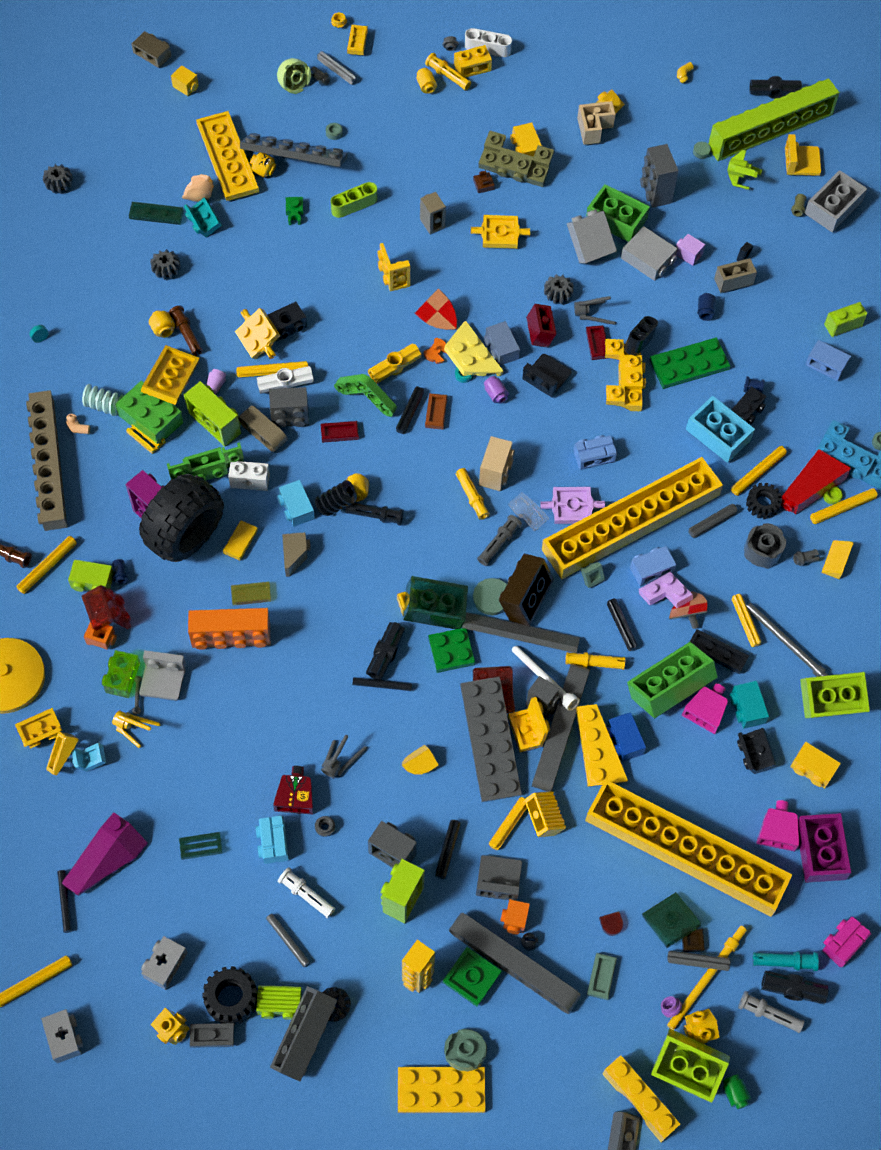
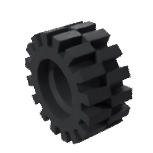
M759 483L758 486L754 485L750 489L746 500L747 510L749 512L752 510L751 515L757 514L759 519L761 516H763V519H767V516L769 519L772 518L773 514H777L782 503V495L778 493L779 489L776 488L774 490V485L772 484L768 487V483H765L764 486H762V483ZM760 496L770 499L771 504L768 506L758 503L757 498Z

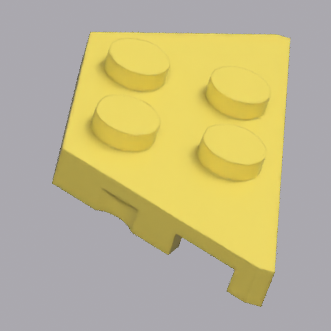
M467 321L463 322L445 345V352L463 376H486L487 373H496L497 376H501L503 374L502 368L494 360Z

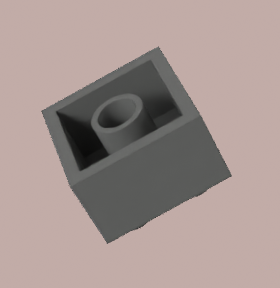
M306 387L269 389L271 421L277 427H303L304 425H309Z
M381 821L368 840L369 854L392 868L395 863L399 864L401 859L411 863L416 856L417 842L415 838L408 833L403 834L399 832L394 824Z

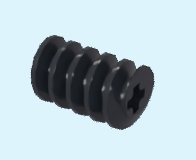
M345 480L315 498V505L323 515L331 516L356 501V489L350 481Z

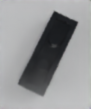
M696 629L690 640L692 644L714 660V662L738 674L741 673L749 655Z

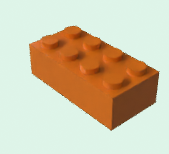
M268 608L189 610L188 634L192 648L199 650L206 649L207 647L224 649L226 647L245 648L246 646H255L262 648L266 645H271Z

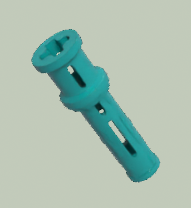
M799 951L793 952V954L753 952V966L793 967L797 971L800 969L818 971L819 958L817 952H813V954H800Z

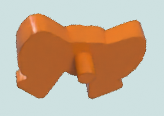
M435 338L434 344L430 349L424 351V357L436 364L443 363L444 359L439 354L440 351L446 353L444 350L446 343L440 338Z

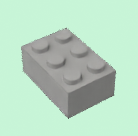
M839 170L808 201L805 214L833 232L863 202L867 188Z

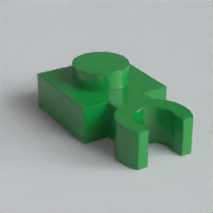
M285 197L286 215H289L288 224L291 225V221L295 219L298 220V225H301L300 215H303V197Z

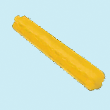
M308 362L237 367L236 371L238 377L271 375L277 373L282 368L294 370L308 367Z
M783 446L776 448L731 487V492L738 496L783 458L787 450Z
M871 488L812 513L810 520L813 524H817L876 499L878 493L874 488Z
M68 536L16 586L18 591L25 594L77 544L76 540L72 536Z
M65 955L1 992L0 1007L72 966L70 958Z

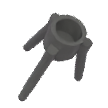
M610 296L574 302L575 316H580V320L586 319L606 324H616L615 321L586 315L589 313L590 305L604 303L605 300L611 299Z
M348 735L344 736L334 756L331 757L336 744V740H333L326 759L322 764L323 768L321 771L331 778H335L336 775L341 777L343 772L362 755L367 747L364 746L346 764L340 767L341 762L337 758L348 739Z

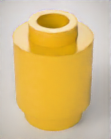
M422 68L417 72L416 79L421 91L428 94L434 92L437 88V83L432 72L428 68Z

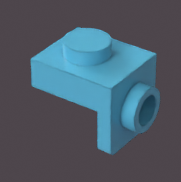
M97 743L83 750L75 748L72 751V762L77 769L87 772L106 763L103 744Z

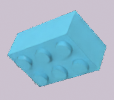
M714 396L708 399L688 419L686 430L727 463L752 440L755 428Z

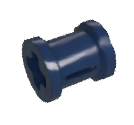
M746 376L743 392L746 393L752 386L762 393L765 380H754Z

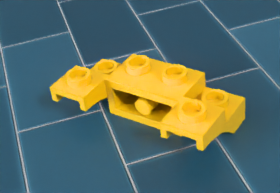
M605 339V358L619 360V386L606 385V405L621 406L629 411H641L642 389L646 387V378H643L642 374L645 373V363L642 362L641 352L635 356L630 355L624 351L625 344L623 339Z

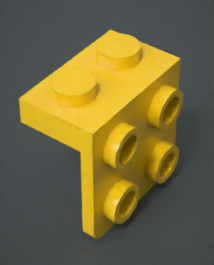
M536 697L531 698L527 709L508 714V720L520 752L543 747L550 731L549 723L547 720H544L542 714L543 706Z

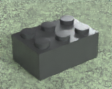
M668 144L647 148L646 156H644L645 164L642 167L643 175L640 178L641 187L646 191V199L648 202L650 201L652 208L671 204L679 170Z

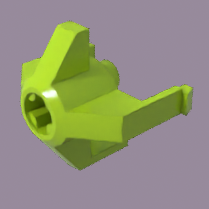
M743 149L730 159L727 172L733 186L749 190L750 187L738 184L739 177L744 178V176L748 175L757 178L758 175H761L762 169L754 167L744 160L747 150Z

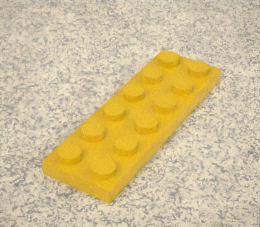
M229 111L196 119L199 132L226 201L258 193L259 187L244 149H240V139Z

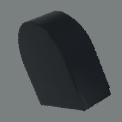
M746 242L740 248L737 261L747 259L753 249L752 244Z

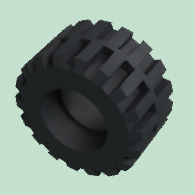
M231 966L230 969L222 967L220 972L218 970L214 971V976L207 978L208 983L204 984V993H202L204 1005L209 1015L215 1021H220L221 1024L234 1023L235 1025V1022L238 1021L239 1024L243 1023V1019H249L251 1017L250 1013L256 1009L258 991L254 980H252L249 973L246 974L241 968L237 970L235 966ZM230 985L240 987L243 991V996L239 1003L230 1007L219 1003L218 996L222 989Z

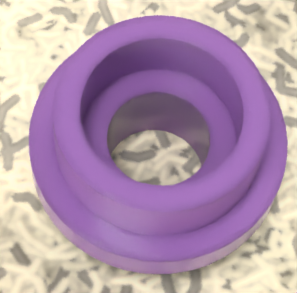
M673 996L666 997L661 1002V1011L666 1017L676 1016L682 1008L680 1000Z

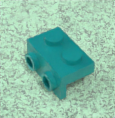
M205 197L193 207H189L187 204L184 205L185 215L193 222L194 225L192 227L197 234L201 233L204 237H208L222 226Z

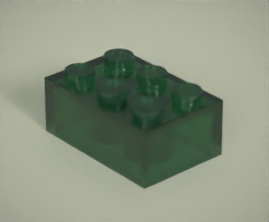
M411 576L406 585L403 620L450 629H460L466 619L468 586Z

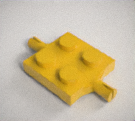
M483 215L481 227L471 226V234H481L484 248L517 249L519 235L530 236V228H520L518 216Z
M259 308L253 315H250L247 309H243L241 315L245 322L235 331L251 358L257 359L262 353L266 352L269 359H273L276 354L271 347L280 337L279 332L264 309Z

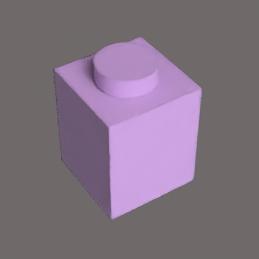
M687 234L684 239L681 238L676 244L678 248L676 256L693 266L703 255L705 244Z

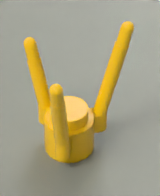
M121 710L115 714L112 724L117 726L116 731L123 734L138 748L141 745L125 729H130L133 724L150 731L151 727L143 723L160 726L159 722L135 716L128 712L125 713Z

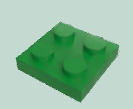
M460 628L428 635L437 673L475 665L467 629Z
M466 947L442 983L478 1007L502 971Z

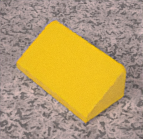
M833 540L821 573L840 579L853 542Z

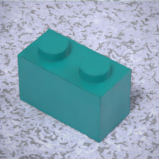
M757 681L735 685L730 693V700L732 705L736 707L738 723L742 724L743 729L766 724L769 715Z

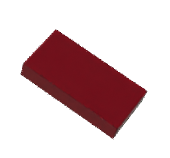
M604 325L586 327L591 360L609 359L605 358L606 334Z
M357 421L322 423V443L359 440Z

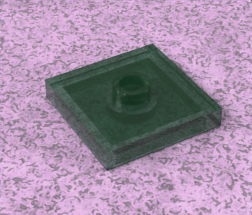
M676 892L642 913L644 920L666 948L701 927V922Z

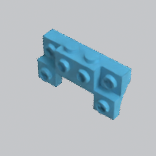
M833 420L815 453L818 449L849 466V474L853 478L860 479L880 490L881 450L876 456L845 440L844 438L850 428Z

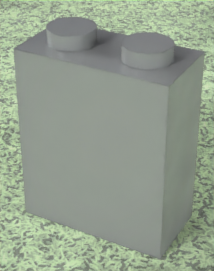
M594 209L588 211L587 216H575L571 218V222L567 223L579 263H588L617 251L604 211Z
M643 227L623 247L621 259L655 281L659 276L664 275L669 265L672 266L675 263L678 248L646 227Z

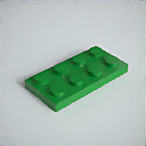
M717 337L650 356L651 365L663 389L730 370V364Z

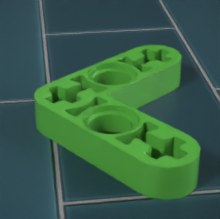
M365 374L340 377L334 384L335 389L344 395L364 393L380 412L386 416H393L397 410L396 404L372 378Z

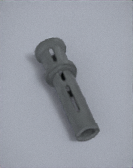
M513 515L507 517L506 523L498 528V534L480 556L477 557L479 563L487 566L503 544L513 538L514 532L522 527V522Z

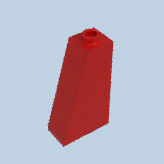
M818 449L782 495L781 506L786 511L793 512L794 514L799 513L821 498L828 490L831 491V488L844 482L848 478L850 467Z

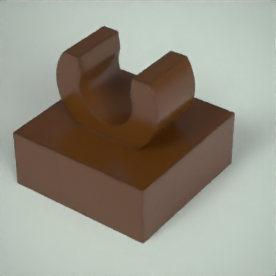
M485 170L479 172V175L473 176V182L478 193L494 190L495 185L490 172L487 173Z

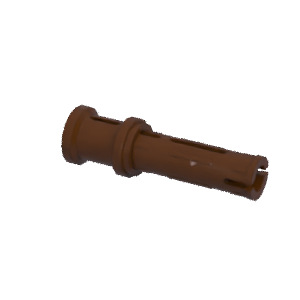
M183 306L173 307L170 309L169 314L175 321L176 329L181 331L192 355L197 356L196 351L199 355L202 354L203 349L190 327L191 321L185 316Z
M0 543V556L4 557L7 562L17 563L24 569L29 565L32 558L30 552H23L15 546L8 547Z

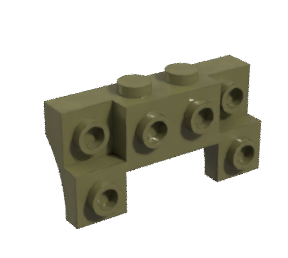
M489 131L478 163L479 168L497 173L501 177L507 176L518 182L523 181L543 187L554 150L538 145L534 157L503 148L506 135Z

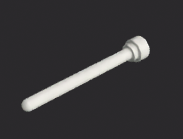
M518 646L512 648V652L538 677L541 676L559 688L558 696L563 702L562 705L568 711H572L578 706L580 699L576 695L565 692Z

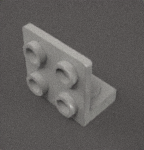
M144 650L145 670L139 691L140 696L178 701L186 668L184 656Z

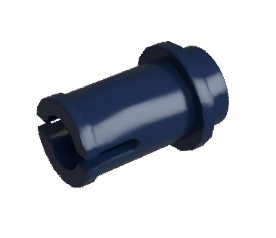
M116 559L112 562L114 570L113 581L118 585H123L128 580L125 563L122 559Z

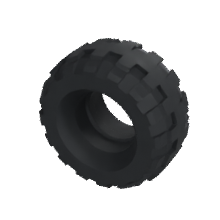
M183 474L177 476L176 479L170 480L151 499L141 517L139 534L143 539L144 545L163 560L180 562L191 557L193 553L197 552L209 540L212 533L216 530L223 515V499L219 495V491L200 476Z

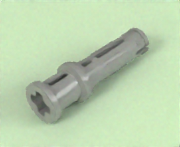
M748 991L743 993L738 1006L739 1009L742 1010L744 1008L754 1013L756 1017L763 1016L797 1033L801 1032L804 1020H800L768 1005L765 999L762 998L760 1000L749 995Z

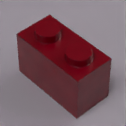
M534 304L526 317L531 344L533 346L549 347L556 336L551 306Z

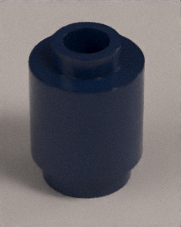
M704 293L698 298L697 314L701 320H711L715 315L716 297L710 293Z

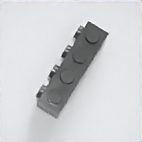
M306 987L270 1068L301 1082L311 1057L316 1051L321 1035L325 1032L326 1024L334 1012L336 999L311 987Z

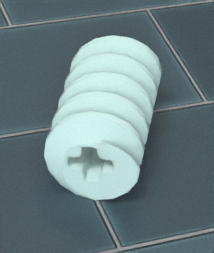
M87 384L83 392L82 402L85 407L116 416L118 413L115 404L123 395L118 399V393L116 392L111 396L110 390L105 393V389L101 388L98 392V386L92 388L91 384Z

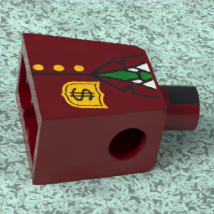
M292 766L291 775H282L273 803L275 812L313 815L311 777L303 776L304 767Z

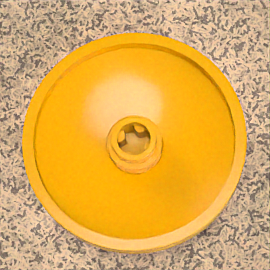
M15 638L0 639V714L19 711L32 703L41 692L45 681V666L37 650L27 642Z

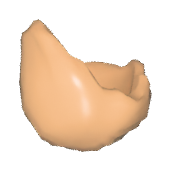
M204 174L191 177V182L187 185L182 198L193 202H199L204 197L209 200L214 187L211 177Z

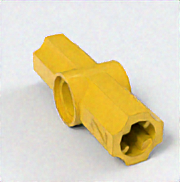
M412 343L399 352L389 353L387 359L368 369L370 378L377 384L391 375L400 374L404 367L421 358L419 348L416 344Z

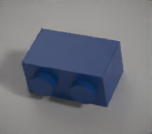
M629 712L609 719L606 728L610 738L613 740L615 750L621 762L644 755L646 746L632 713Z

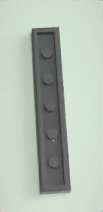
M466 612L462 628L572 653H577L580 637Z

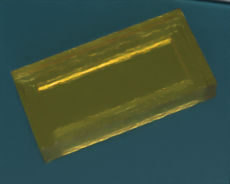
M269 582L231 585L233 606L271 602Z

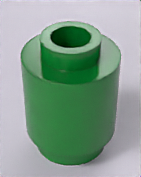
M739 1074L724 1079L723 1089L731 1107L736 1106L738 1110L748 1106L751 1096L744 1080L740 1079Z

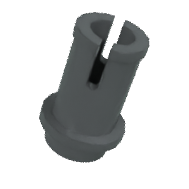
M816 549L807 552L798 551L793 555V560L796 565L803 566L804 563L819 561V556L815 557L819 553Z

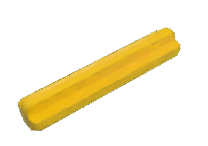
M742 594L732 596V602L752 647L761 645L762 641Z
M520 797L489 841V846L492 849H500L526 811L525 798Z

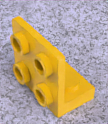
M788 134L785 145L787 175L820 176L819 147L799 146V143L796 142L795 134Z
M380 243V250L377 251L379 258L378 268L380 272L383 271L384 273L383 281L385 286L388 285L390 292L410 287L409 261H399L391 264L384 244Z

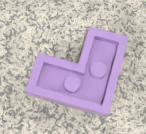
M671 572L639 589V595L649 605L667 597L676 608H679L693 600V594Z

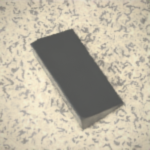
M614 1112L608 1150H636L640 1117L625 1112Z

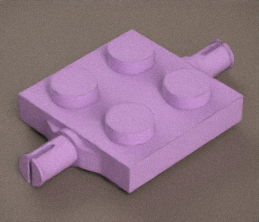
M553 487L552 501H541L540 508L552 509L554 524H574L591 515L593 508H605V501H593L590 487Z

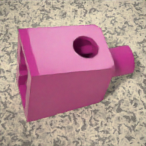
M715 684L712 690L703 687L686 705L682 716L715 734L728 702L722 696L726 689L720 684Z
M778 800L776 802V809L769 808L767 810L756 844L795 852L799 846L798 817L796 813L788 812L789 803L787 801Z

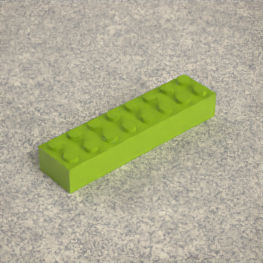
M828 78L818 81L811 86L803 87L796 92H791L781 98H776L766 104H761L754 109L746 110L739 115L731 116L724 121L716 122L712 126L708 143L711 148L710 151L717 161H721L739 153L743 149L748 150L833 115L840 92Z

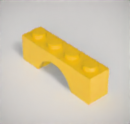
M621 1055L604 1070L603 1076L616 1091L623 1094L635 1106L643 1117L646 1126L661 1143L680 1126L678 1120Z

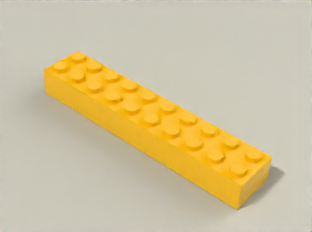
M700 457L543 539L542 552L562 580L581 570L582 567L584 568L590 563L600 560L720 496L723 484L704 458Z
M606 779L585 819L586 822L770 917L776 911L792 877V874Z

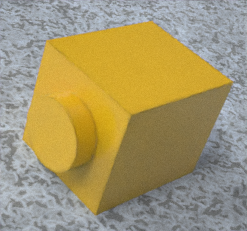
M182 65L171 75L172 86L187 96L196 91L199 86L197 74Z

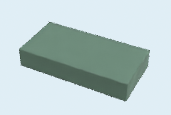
M596 953L587 991L588 996L608 1000L617 958Z

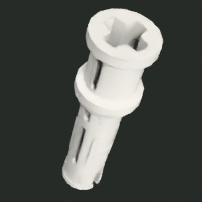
M288 867L279 877L278 883H283L291 890L293 895L298 894L328 919L336 908L308 887L305 879H300ZM309 895H311V896H312L313 898H315L318 902H320V903L322 904V906H320L317 902H315L312 898H310Z

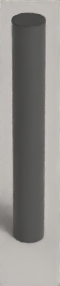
M273 913L268 915L266 920L304 968L308 966L310 961Z

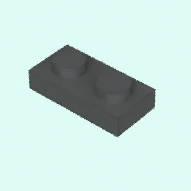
M234 1023L190 1024V1048L234 1047Z

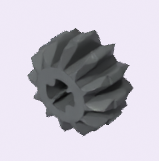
M55 164L54 167L48 166V170H44L43 182L47 190H51L53 193L58 191L61 194L62 190L67 191L68 187H72L73 177L68 167H64L63 164L60 166Z
M167 249L165 252L159 250V254H153V258L150 261L152 272L155 273L157 278L162 276L164 280L166 277L172 279V275H178V270L181 268L178 255L174 251L169 252Z
M556 274L554 277L550 276L548 281L545 282L544 295L547 296L548 301L553 300L554 304L559 301L562 304L563 300L568 302L570 297L573 296L574 285L570 277L565 278L564 274L559 277Z

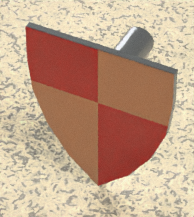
M439 288L415 312L421 320L435 328L445 330L457 329V316L453 304Z
M691 591L693 600L679 608L673 606L669 619L688 616L692 628L696 629L699 627L696 614L707 613L708 602L703 595Z

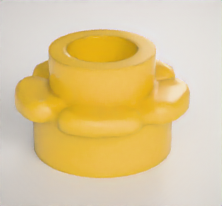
M341 12L333 14L331 18V24L337 28H342L347 23L345 15Z

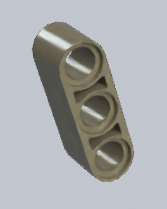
M250 406L238 416L240 424L271 452H275L288 440L285 433L254 406Z

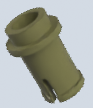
M797 194L795 196V203L791 208L794 216H802L805 212L806 196L804 194Z

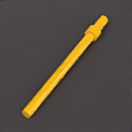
M740 926L732 938L729 937L724 943L725 947L717 957L727 958L731 952H735L739 946V941L747 932L746 928ZM708 969L683 1002L680 1012L668 1022L667 1026L670 1029L674 1030L716 974L717 969Z

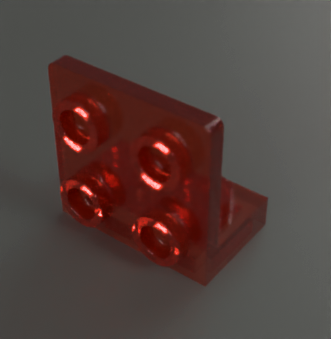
M100 585L81 595L94 630L98 631L112 622L126 629L131 628L129 622L131 618L128 612L125 611V602L120 594Z

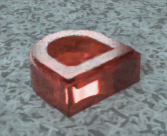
M619 911L599 917L605 934L616 936L621 932L623 921Z

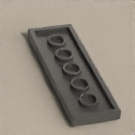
M251 133L240 142V149L340 167L347 160L348 154L339 148L330 150L326 149V146L317 145L314 147L306 142L297 144L293 143V140L290 139L281 141L273 136H267V138L260 137V134Z
M500 677L460 683L481 802L521 796L522 793Z

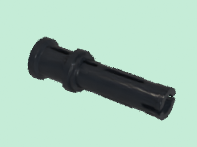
M356 503L350 504L345 510L347 514L380 519L382 523L387 521L397 523L398 526H401L404 515L403 509L394 510L389 509L388 506L378 508Z

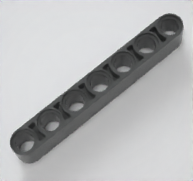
M571 663L563 690L576 695L581 701L590 669ZM561 698L559 699L532 783V787L547 792L552 791L577 713L576 708L568 711L562 705Z
M460 913L449 928V932L454 937L564 1013L570 1014L580 999L581 994L468 915Z

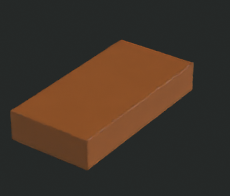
M429 393L425 428L443 430L447 395Z

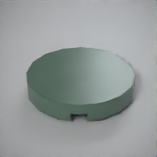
M488 578L479 582L474 588L473 601L476 608L487 615H497V613L504 612L499 602V596L507 584L495 578Z
M461 1029L449 1035L445 1041L444 1055L446 1061L451 1067L459 1071L468 1072L475 1070L486 1059L487 1045L478 1032L470 1029Z

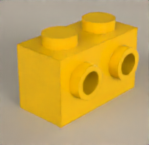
M486 45L454 53V66L459 74L467 78L490 72L492 59Z

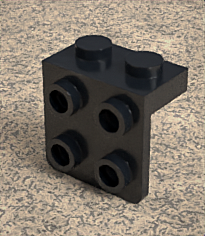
M542 354L533 365L527 363L523 367L522 379L552 398L570 377L571 370L550 356Z

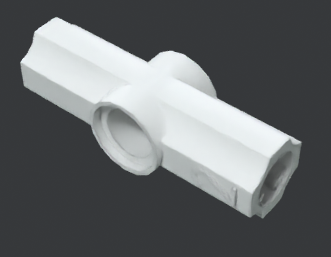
M310 366L294 370L282 368L275 374L257 377L260 394L269 392V389L293 388L294 386L314 382Z

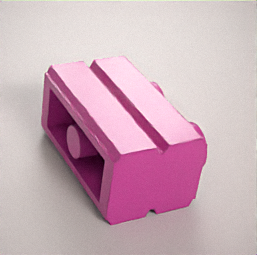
M852 916L848 921L843 919L836 927L839 930L835 936L830 934L823 942L826 945L822 950L823 953L841 968L871 935V932Z

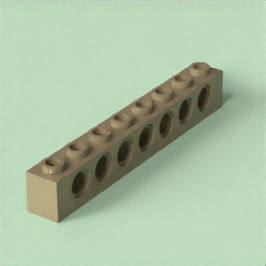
M51 390L29 393V401H26L28 412L31 413V416L28 417V424L30 428L32 427V432H29L31 443L34 444V448H31L32 459H35V464L32 465L34 476L37 475V480L34 481L35 491L39 494V497H36L37 508H40V513H37L38 523L43 525L45 531L68 528L54 398Z

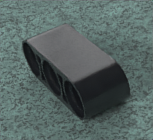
M651 316L643 317L630 332L624 351L630 355H638L652 340L658 321Z

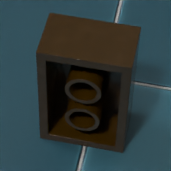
M524 553L517 562L515 571L509 577L508 584L499 596V602L509 621L530 627L554 581L544 558Z

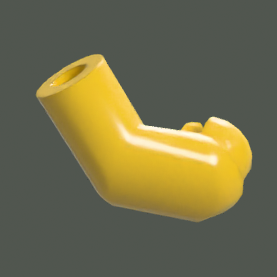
M691 62L677 70V79L681 83L688 80L686 74L694 69Z

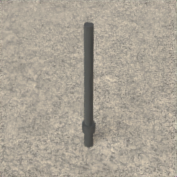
M752 603L747 605L749 612L812 669L816 677L830 676L822 665L814 662Z

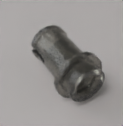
M315 66L311 68V71L314 72H311V77L319 81L320 85L326 86L329 84L330 77L328 73H323Z

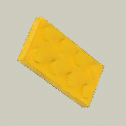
M165 345L142 385L141 392L176 405L200 358Z
M398 1067V1113H485V1067H478L468 1072L459 1071L453 1067Z

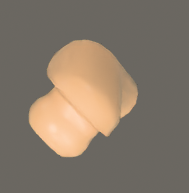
M75 414L67 415L66 425L73 433H90V425L80 424Z

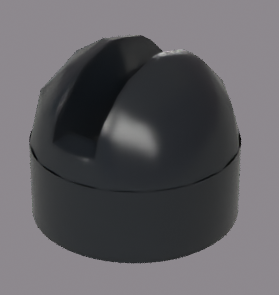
M531 932L524 934L521 940L522 947L528 951L534 950L538 945V937ZM525 938H527V939H535V942H534V941H525Z

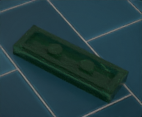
M132 202L129 219L181 225L184 209L183 207Z

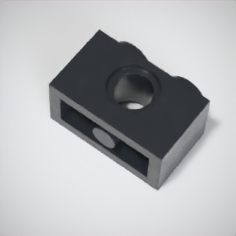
M296 301L268 314L269 319L280 334L276 341L285 339L289 335L300 332L307 327L306 316Z

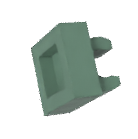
M599 562L590 563L585 569L581 568L584 583L588 588L605 580L602 565Z

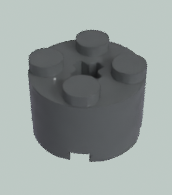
M769 523L753 527L744 546L745 558L752 564L766 569L778 563L786 546V539L783 536L782 530Z

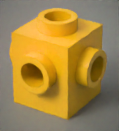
M164 1008L151 1023V1026L158 1032L157 1037L165 1044L169 1042L177 1045V1043L184 1040L186 1033L190 1029L185 1024L187 1020L183 1015Z
M710 1009L696 1011L685 1016L686 1025H684V1031L686 1036L703 1044L720 1038L717 1020Z

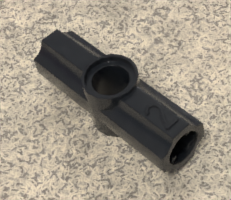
M772 76L768 80H750L749 94L768 95L770 98L776 99L791 92L801 90L802 82L800 80H782L779 76Z
M389 622L382 639L378 640L373 652V658L366 671V674L372 679L382 680L389 663L393 662L398 650V644L405 631L401 624Z
M770 971L764 972L761 983V990L782 994L785 998L794 1001L807 1000L823 1005L826 1003L829 991L828 985L807 981L803 976L788 974L786 976Z

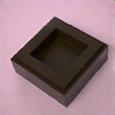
M703 929L681 930L683 952H700L705 950Z

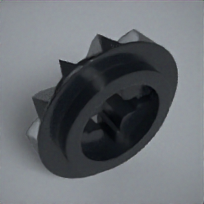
M336 986L326 988L322 993L334 999L338 998L337 1004L341 1008L335 1007L328 1021H340L350 1011V997L344 989L337 988Z

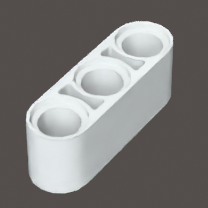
M470 28L465 32V48L468 50L486 45L490 55L508 57L511 54L512 38L506 34Z

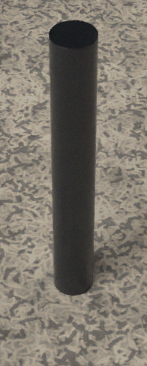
M353 677L352 685L404 691H411L412 683Z
M59 870L57 874L63 932L69 933L72 932L68 888L62 884L66 878V871Z

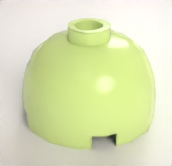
M287 59L278 68V82L289 93H300L304 90L301 88L310 82L311 69L300 59Z

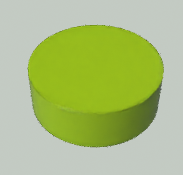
M834 486L831 488V491H827L823 495V499L828 504L833 505L841 501L843 494L838 487Z

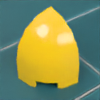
M426 745L409 754L402 762L404 769L412 774H424L439 766Z

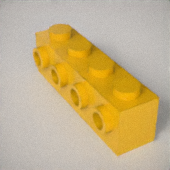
M418 939L402 959V981L411 992L416 990L420 993L422 989L426 990L433 980L431 977L434 973L435 952Z

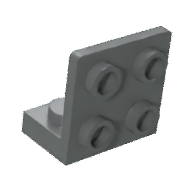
M482 855L476 896L517 901L522 861Z

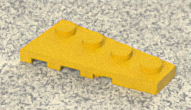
M597 704L576 707L587 786L603 785L605 779L614 784L628 782Z

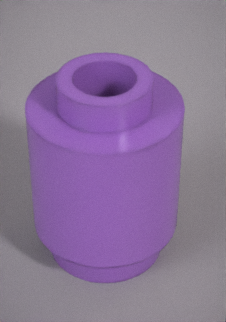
M496 376L489 377L484 382V389L494 403L501 404L505 402L509 395L508 390Z

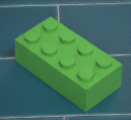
M688 642L629 680L627 684L631 699L655 719L718 677L714 660L694 644Z

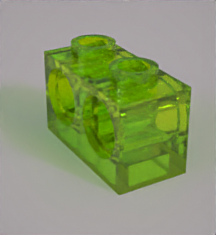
M115 650L114 655L108 661V672L102 678V685L106 693L129 698L134 678L140 666L138 655ZM121 663H127L125 667H119ZM117 680L121 681L118 685H112Z

